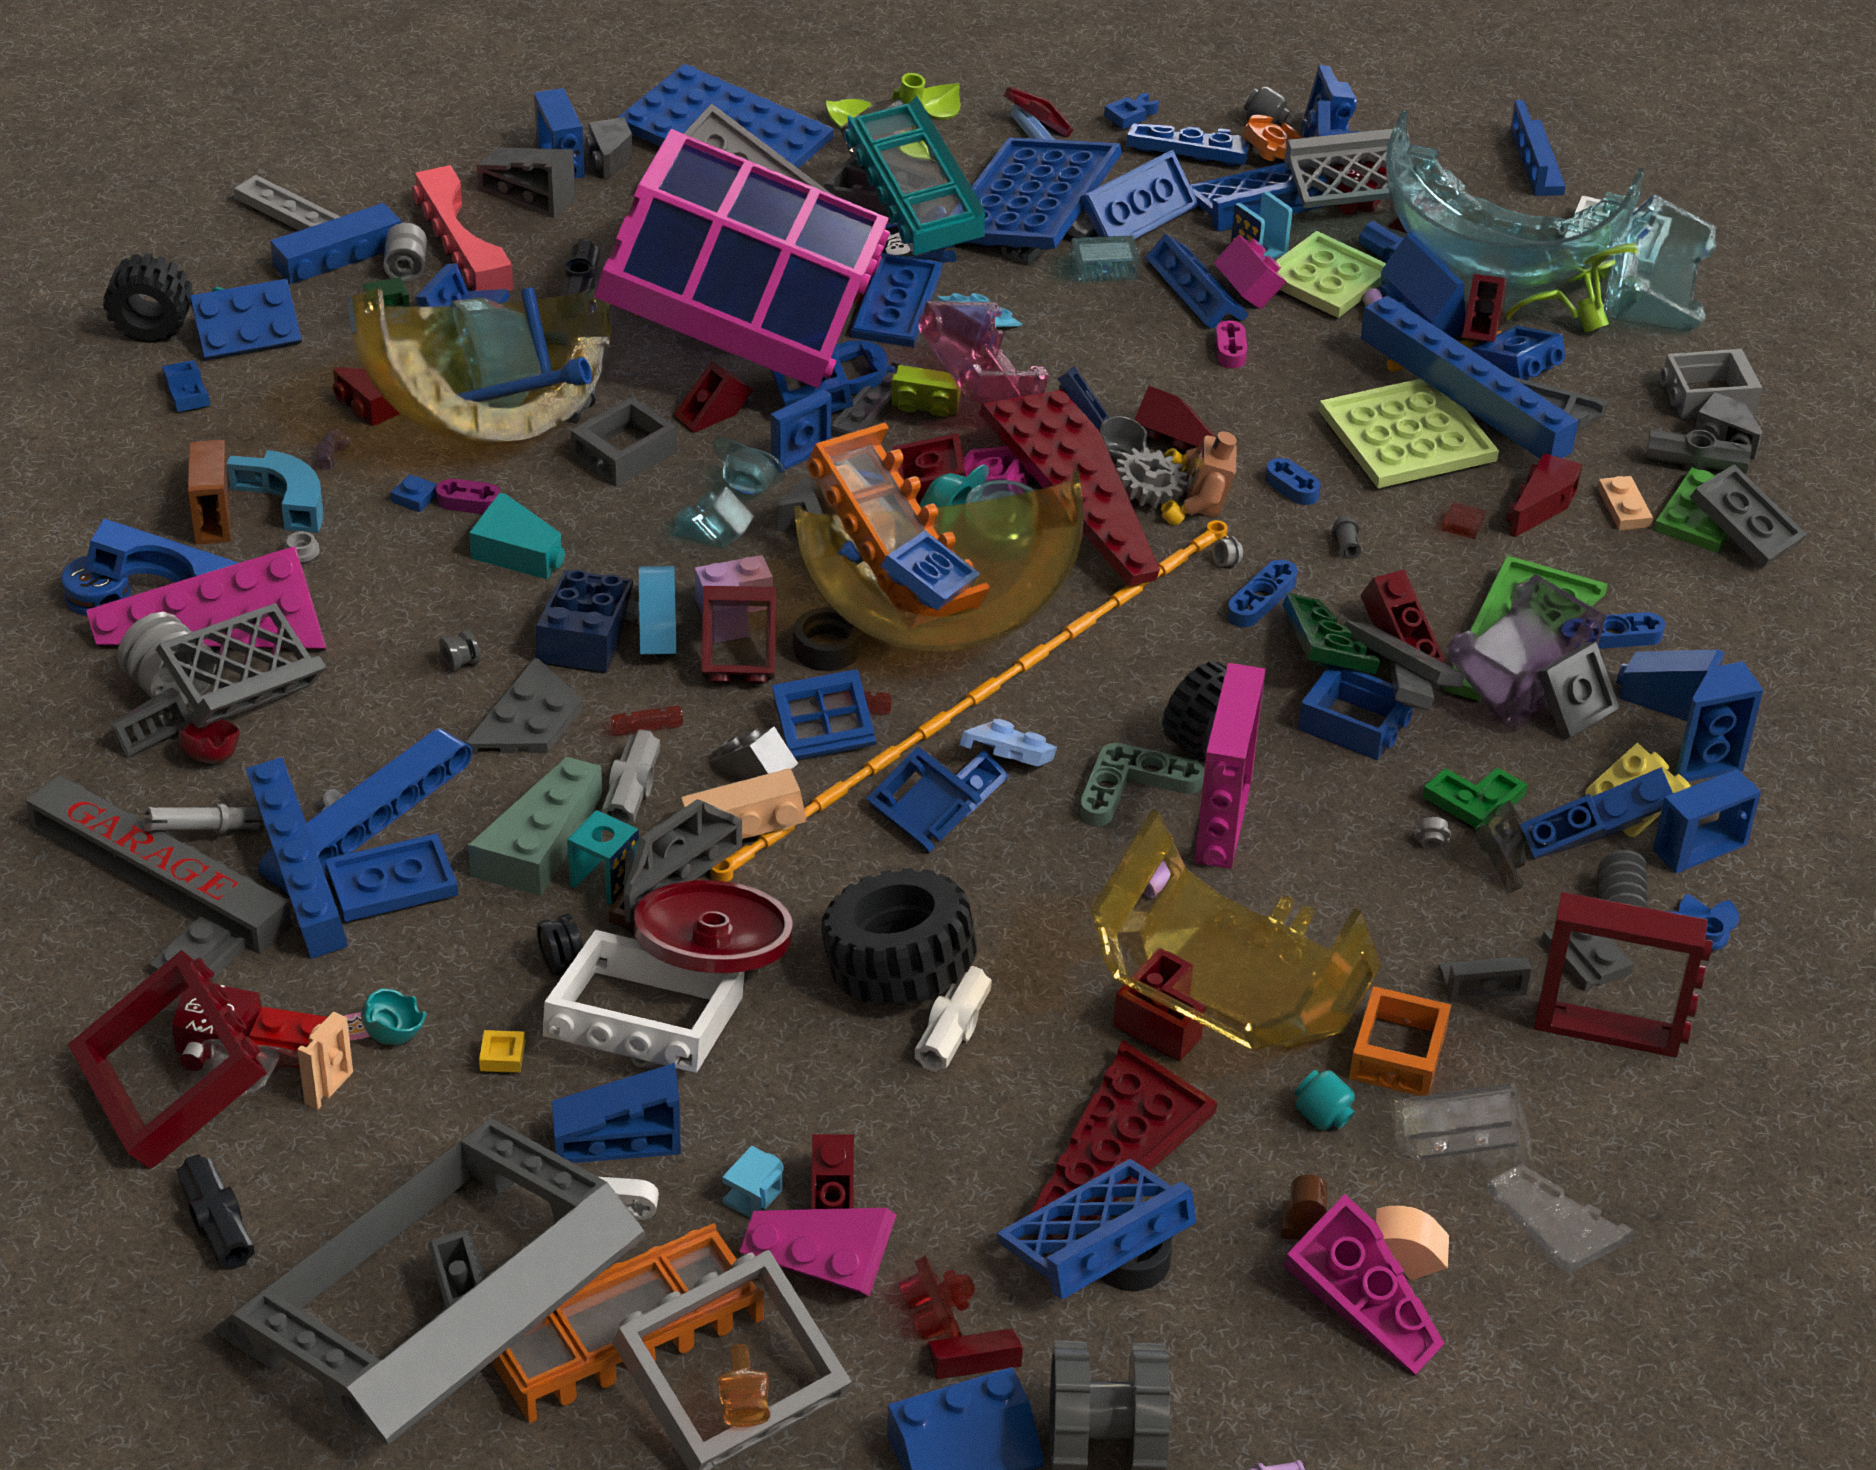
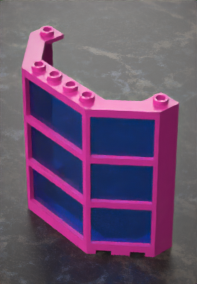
M671 129L637 187L628 215L625 216L616 237L617 241L603 268L594 298L819 388L823 377L830 379L837 360L832 359L831 356L858 292L865 293L872 274H875L882 258V250L890 234L889 231L885 230L889 218Z

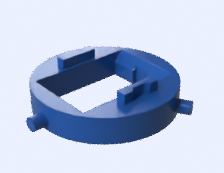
M858 340L843 342L835 346L840 363L864 355L874 372L849 380L851 394L859 393L864 387L871 386V389L882 383V379L888 372L894 373L895 371L894 366H888L887 355L883 348L875 343ZM833 372L830 376V379L835 377Z

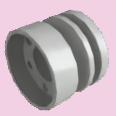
M166 612L151 613L139 619L126 631L119 643L117 653L119 668L141 687L151 699L170 688H174L180 692L185 705L189 704V701L155 649L159 643L191 633V630L175 615ZM202 641L201 648L213 652L210 649V647ZM180 649L172 651L178 661L190 665L192 654ZM198 657L196 668L214 675L217 664ZM193 678L192 684L199 695H203L210 684Z

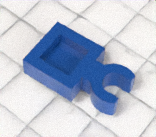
M1148 93L1138 95L1136 100L1126 97L1105 105L1104 116L1121 129L1132 126L1133 123L1137 124L1145 121L1146 115L1156 114L1159 101L1149 102Z

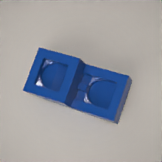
M195 360L162 366L165 382L177 412L211 406L208 392L202 383L200 369Z

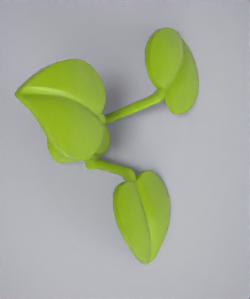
M907 73L902 76L900 89L895 88L893 90L892 97L882 110L891 108L897 98L900 105L910 103L917 95L931 118L938 120L950 119L955 117L960 110L959 83L924 88L925 79L921 75ZM846 99L835 102L826 100V110L830 119L844 131L848 129V116L851 115L852 118L877 112L876 107L865 100ZM924 141L896 147L902 156L910 160L924 163L936 162L930 159L928 147Z
M1621 244L1591 256L1583 264L1585 266L1591 263L1592 268L1579 271L1566 280V283L1584 278L1589 298L1578 301V309L1572 305L1561 291L1555 289L1540 292L1519 301L1507 311L1505 315L1507 321L1519 308L1528 303L1538 300L1559 299L1570 310L1573 319L1579 317L1585 333L1608 325L1609 322L1601 300L1599 278L1604 279L1616 261L1615 259L1603 261L1620 253L1638 254L1636 244ZM1591 277H1593L1594 292L1590 280Z

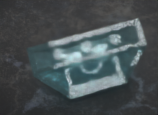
M484 297L451 301V308L475 390L541 374L542 370L525 314ZM529 391L480 402L479 407L482 417L515 414Z

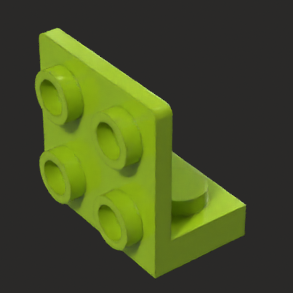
M898 365L897 374H892L891 379L892 406H896L905 412H915L916 410L928 411L938 417H947L949 414L957 415L963 375Z

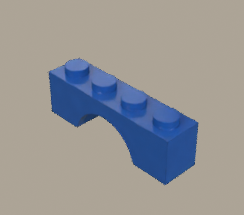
M103 519L90 541L85 569L117 580L132 574L146 573L159 575L173 582H179L237 564L238 562Z

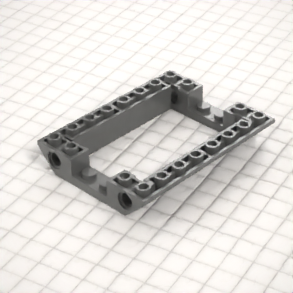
M491 1118L219 1324L215 1330L217 1335L271 1370L287 1359L320 1380L329 1408L386 1445H389L646 1237L645 1231L608 1182ZM470 1175L480 1180L483 1187L497 1195H500L512 1184L516 1183L550 1202L555 1224L382 1360L374 1357L300 1310L468 1182Z

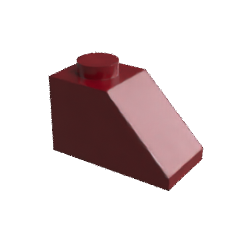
M711 361L676 410L674 416L696 433L735 416L754 389L735 373Z

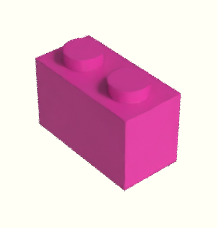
M1238 235L1213 263L1243 298L1259 309H1262L1287 281L1278 272L1281 266L1270 256L1267 255L1265 257L1263 255L1266 249L1258 241L1252 238L1249 242Z

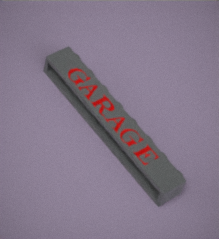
M58 775L26 800L31 827L195 919L201 916L231 931V935L236 938L239 936L244 937L246 947L260 955L292 928L289 901L281 894L271 892L257 884L252 878L240 875L221 861H215L200 853L192 845H186L171 837L164 830L146 831L143 821L137 815L127 813L113 805L108 799L100 798L87 791L78 783H73Z

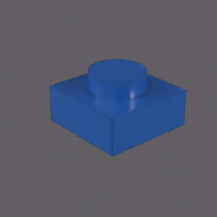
M409 474L390 492L391 502L421 512L436 498V486L438 484Z

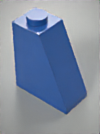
M1714 649L1635 652L1629 664L1623 663L1616 680V683L1621 685L1619 699L1687 721L1694 694L1709 668L1722 665L1724 651Z

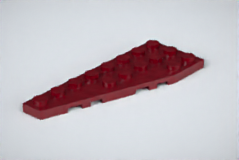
M1055 390L982 403L979 415L1128 586L1156 581L1160 572L1159 566L1102 436L1095 425L1063 390Z

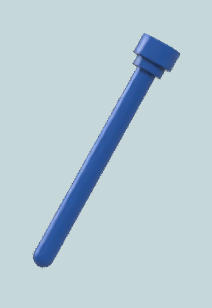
M580 357L569 360L563 366V369L447 396L442 399L441 404L444 409L451 410L563 382L569 385L573 384L574 386L589 384L592 379L591 368L587 359Z

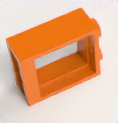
M1373 986L1353 1051L1349 1079L1428 1098L1447 1031L1451 1004ZM1376 1018L1433 1032L1426 1058L1369 1045Z

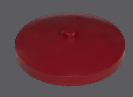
M695 880L666 885L644 896L635 908L633 932L636 941L647 953L667 964L704 973H737L764 967L782 957L791 944L793 921L789 911L781 902L760 890L732 882Z

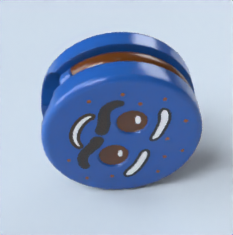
M87 555L69 563L61 575L65 603L70 610L79 615L87 616V609L131 596L129 576L117 580L86 570Z

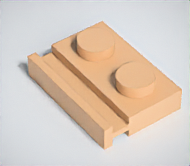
M334 1011L322 1024H318L312 1030L309 1037V1045L307 1047L301 1045L297 1049L304 1103L317 1110L322 1106L321 1099L323 1096L330 1098L353 1073L347 1017Z

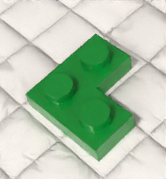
M1497 767L1477 785H1474L1445 768L1424 786L1422 797L1479 831L1484 832L1526 795L1528 784Z

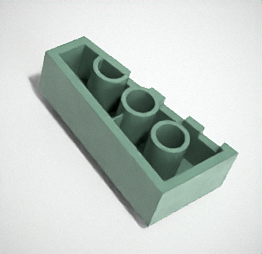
M565 757L468 844L471 877L542 896L568 854L567 839L593 814L603 798L601 766Z

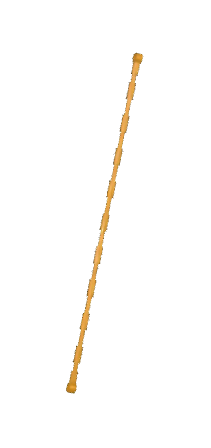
M1219 520L1210 521L1207 524L1206 531L1192 540L1188 547L1177 550L1158 563L1160 572L1157 578L1159 576L1164 577L1179 567L1194 552L1199 553L1212 543H1215L1216 540L1227 536V525ZM1151 582L1133 586L1126 585L1111 595L1109 601L1093 612H1086L1064 627L1062 633L1044 645H1038L1014 662V666L996 678L991 677L966 694L965 699L946 712L941 711L916 728L915 733L896 746L888 747L866 762L863 769L844 782L839 781L812 799L810 805L804 808L806 818L816 811L821 812L845 796L848 793V789L867 776H874L899 759L902 752L918 741H925L950 724L953 717L971 705L974 707L998 691L1001 687L1000 685L1019 672L1024 673L1049 655L1051 650L1067 639H1074L1094 625L1099 617L1114 607L1119 608L1141 593L1143 587ZM796 825L759 835L756 842L750 846H743L711 868V878L714 881H730L733 878V872L753 859L756 852L762 848L767 849L795 830Z

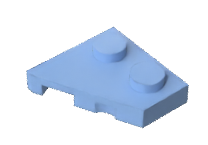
M993 719L991 722L963 731L959 744L971 749L972 745L981 742L994 748L993 755L1015 759L1034 766H1041L1051 762L1057 749L1056 746L1046 743L1044 736L1032 732L1024 734L1015 730L1012 723L1001 719Z

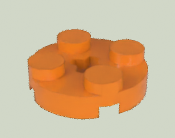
M1253 115L1241 136L1245 141L1258 148L1259 155L1266 160L1274 161L1276 157L1284 159L1288 140L1302 138L1295 129L1284 122L1280 127L1272 123L1274 118L1270 116Z

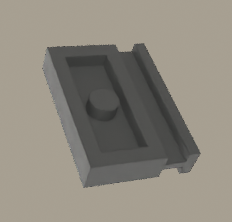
M200 916L149 963L150 974H153L182 950L194 960L198 957L202 958L205 965L215 974L211 978L212 981L246 948L245 938L242 936L236 938L231 935V931Z
M1549 929L1543 931L1541 940L1548 949H1550L1553 931L1550 932ZM1571 931L1564 968L1584 991L1590 990V987L1598 984L1601 986L1632 974L1634 964L1612 939Z

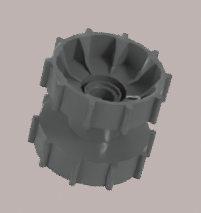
M1086 1341L1053 1342L1049 1404V1465L1051 1470H1086L1089 1440L1127 1441V1466L1129 1470H1166L1170 1435L1169 1355L1166 1352V1344L1132 1343L1127 1382L1091 1381Z

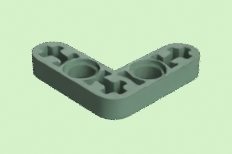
M1122 743L1107 744L1103 746L1081 797L1080 817L1085 823L1093 826L1109 823L1115 814L1127 781L1185 794L1196 793L1203 787L1205 769L1201 763L1193 759ZM1152 765L1159 767L1161 770L1149 772L1144 770L1143 767ZM1102 781H1109L1114 783L1116 786L1111 788H1105L1099 786L1098 783ZM1097 799L1103 801L1102 806L1098 810L1095 809Z

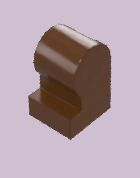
M1307 1174L1298 1176L1292 1181L1290 1201L1283 1200L1281 1238L1301 1240L1327 1213V1183L1324 1179L1316 1175Z

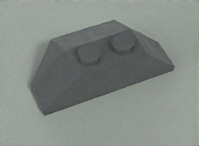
M697 799L643 835L629 849L625 856V921L629 924L634 922V912L637 904L650 892L666 885L694 881L742 848V819Z

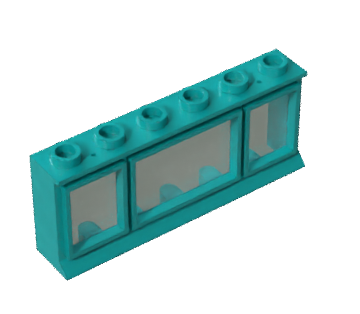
M917 95L910 103L856 118H852L851 115L848 116V129L844 132L846 143L849 148H854L858 165L860 167L864 166L870 186L874 185L876 187L880 204L886 205L891 223L898 226L902 243L908 244L913 255L985 236V209Z

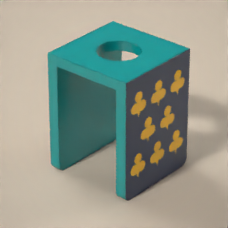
M595 810L567 839L570 886L576 888L602 860H605L606 902L613 905L624 889L625 856L629 849L639 840L638 829ZM602 830L610 831L614 837L610 841L603 842Z

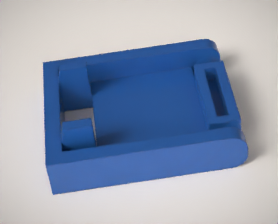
M919 746L866 798L873 809L928 853L935 848L929 840L931 837L941 842L971 811L970 806L965 803L967 800H970L975 805L982 800L973 788ZM915 772L919 774L922 778L897 802L893 794Z

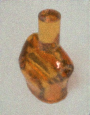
M736 1344L731 1348L733 1371L718 1377L719 1396L724 1408L723 1420L727 1425L733 1427L757 1426L767 1422L770 1418L771 1412L768 1407V1373L751 1369L748 1346L746 1344Z

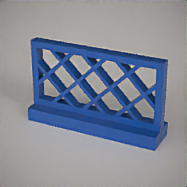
M1285 163L1190 185L1199 207L1212 217V226L1218 232L1232 229L1234 206L1237 203L1243 204L1260 216L1262 193L1266 191L1290 206L1293 210L1292 214L1320 208H1303L1291 169L1287 170ZM1321 174L1317 179L1327 184V178ZM1310 186L1307 190L1309 197L1321 196L1324 193L1313 186Z
M1128 1159L997 1232L998 1242L1048 1278L1052 1293L1064 1299L1195 1224L1196 1217L1192 1188L1183 1182L1171 1186L1132 1159ZM1129 1176L1138 1181V1184H1116ZM1144 1196H1154L1151 1199L1142 1202ZM1091 1197H1106L1105 1202L1083 1203ZM1135 1197V1201L1113 1202V1198ZM1102 1215L1101 1221H1080V1216ZM1110 1215H1121L1113 1220H1109ZM1057 1216H1072L1071 1221H1050ZM1047 1234H1068L1067 1240H1046ZM1077 1234H1087L1082 1238L1076 1240ZM1024 1235H1038V1240H1018V1238ZM1043 1253H1053L1046 1257V1259L1042 1257Z

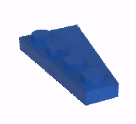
M1134 123L1127 135L1126 146L1134 147L1141 152L1155 150L1166 153L1173 150L1176 156H1192L1198 161L1217 160L1229 166L1245 165L1253 145L1245 141L1241 135H1230V129H1217V133L1208 134L1203 133L1200 127H1188L1181 129L1180 132H1174L1172 126Z

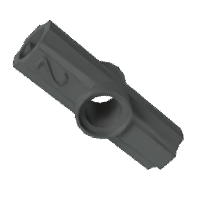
M1651 430L1646 459L1681 464V467L1687 472L1692 467L1705 471L1710 469L1724 471L1735 464L1746 475L1752 445L1716 440L1713 434L1704 430H1694L1687 435Z

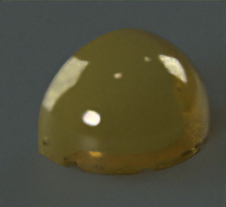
M382 289L367 291L347 299L349 324L356 353L365 373L381 396L397 412L414 424L436 435L468 443L495 444L528 439L542 435L554 426L565 422L584 404L595 388L603 369L601 361L605 347L609 346L611 336L610 304L594 298L596 289L536 299L552 371L563 369V366L569 360L584 357L591 368V382L580 386L569 385L563 382L493 399L501 407L493 408L484 406L481 402L465 400L457 394L539 375L523 301L463 306L388 307L384 306ZM594 302H595V305H596L595 311H594V309H593V303H594Z
M1079 470L1073 471L1071 479L1044 489L991 500L937 507L938 516L932 525L939 536L942 533L953 532L956 542L951 551L962 560L969 559L973 564V568L981 573L971 587L987 582L990 589L978 609L969 608L948 616L934 617L903 611L895 607L886 592L879 587L877 578L868 563L863 561L856 565L847 559L846 555H838L837 551L842 549V544L848 540L852 541L856 546L851 536L845 532L838 515L809 513L804 511L801 506H794L797 537L802 558L816 588L829 606L852 627L879 642L904 650L937 654L968 651L993 644L1011 636L1038 617L1059 594L1073 570L1081 545L1084 521ZM903 511L865 514L889 554L917 536L916 531Z

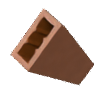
M225 439L190 442L188 494L196 545L231 542L229 480Z

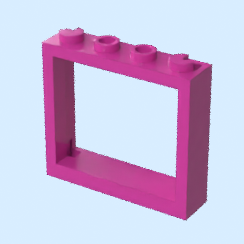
M1228 663L1206 752L1194 863L1232 869L1253 776L1266 670L1264 668Z

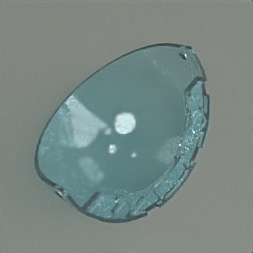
M1402 110L1387 146L1386 167L1390 198L1408 234L1411 233L1420 240L1454 274L1470 281L1473 279V273L1506 278L1507 289H1533L1550 286L1566 281L1591 268V263L1584 266L1583 262L1601 251L1613 248L1618 243L1631 221L1643 188L1644 168L1639 167L1626 196L1606 192L1599 203L1576 212L1573 218L1561 219L1557 216H1531L1504 209L1483 198L1472 197L1463 191L1465 185L1450 170H1444L1438 162L1439 154L1437 150L1410 144L1407 136V111Z

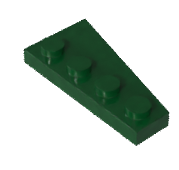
M1286 592L1282 604L1307 659L1311 663L1320 667H1329L1331 664L1372 674L1377 673L1380 660L1376 656H1366L1367 647L1362 642L1355 641L1353 643L1350 640L1352 632L1347 627L1338 624V618L1319 599Z

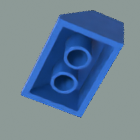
M1413 233L1407 234L1381 271L1382 286L1379 288L1383 297L1388 295L1450 337L1453 338L1462 334L1465 324L1464 282Z
M1743 661L1710 667L1692 698L1675 776L1680 774L1689 782L1720 776L1735 769L1739 771L1744 770L1763 688Z
M1013 1367L888 1404L887 1438L902 1470H1034L1044 1467V1458L1030 1401Z

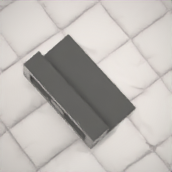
M1515 957L1439 964V971L1450 1002L1526 995L1532 970L1528 958Z

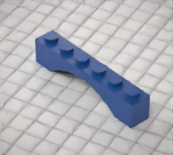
M283 757L246 768L255 800L271 841L310 958L312 959L348 947L335 902Z

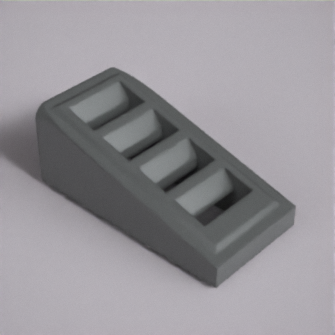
M170 688L111 723V726L125 756L128 758L178 733L181 729H185L192 720L189 717L190 714L180 692ZM169 706L173 718L169 721L163 709ZM155 712L162 724L157 728L151 717V714ZM141 719H144L149 733L146 735L143 734L138 723ZM129 725L132 726L138 739L132 744L125 730V727Z

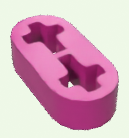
M1236 321L1220 322L1217 325L1215 337L1218 363L1226 368H1240L1246 363L1247 357L1245 328Z

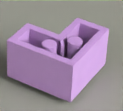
M763 555L695 567V600L703 616L704 586L773 587V576ZM714 606V643L749 637L748 613L765 610L767 607Z

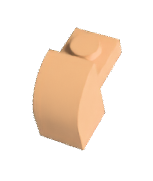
M1386 1206L1377 1209L1376 1223L1384 1235L1383 1239L1394 1259L1398 1260L1404 1274L1410 1280H1415L1448 1268L1449 1235L1433 1217L1421 1210L1407 1206Z

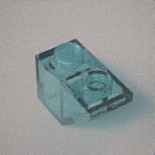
M726 486L715 494L712 491L707 492L693 507L690 505L684 506L675 515L676 523L669 534L674 538L721 549L741 537L754 516Z

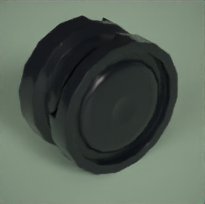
M569 913L558 916L557 921L551 922L549 919L540 921L536 926L540 951L552 975L563 972L565 967L570 966L583 948V942L576 923H569V920H572V916Z

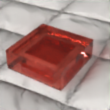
M1453 502L1444 520L1442 531L1476 539L1484 522L1486 510Z

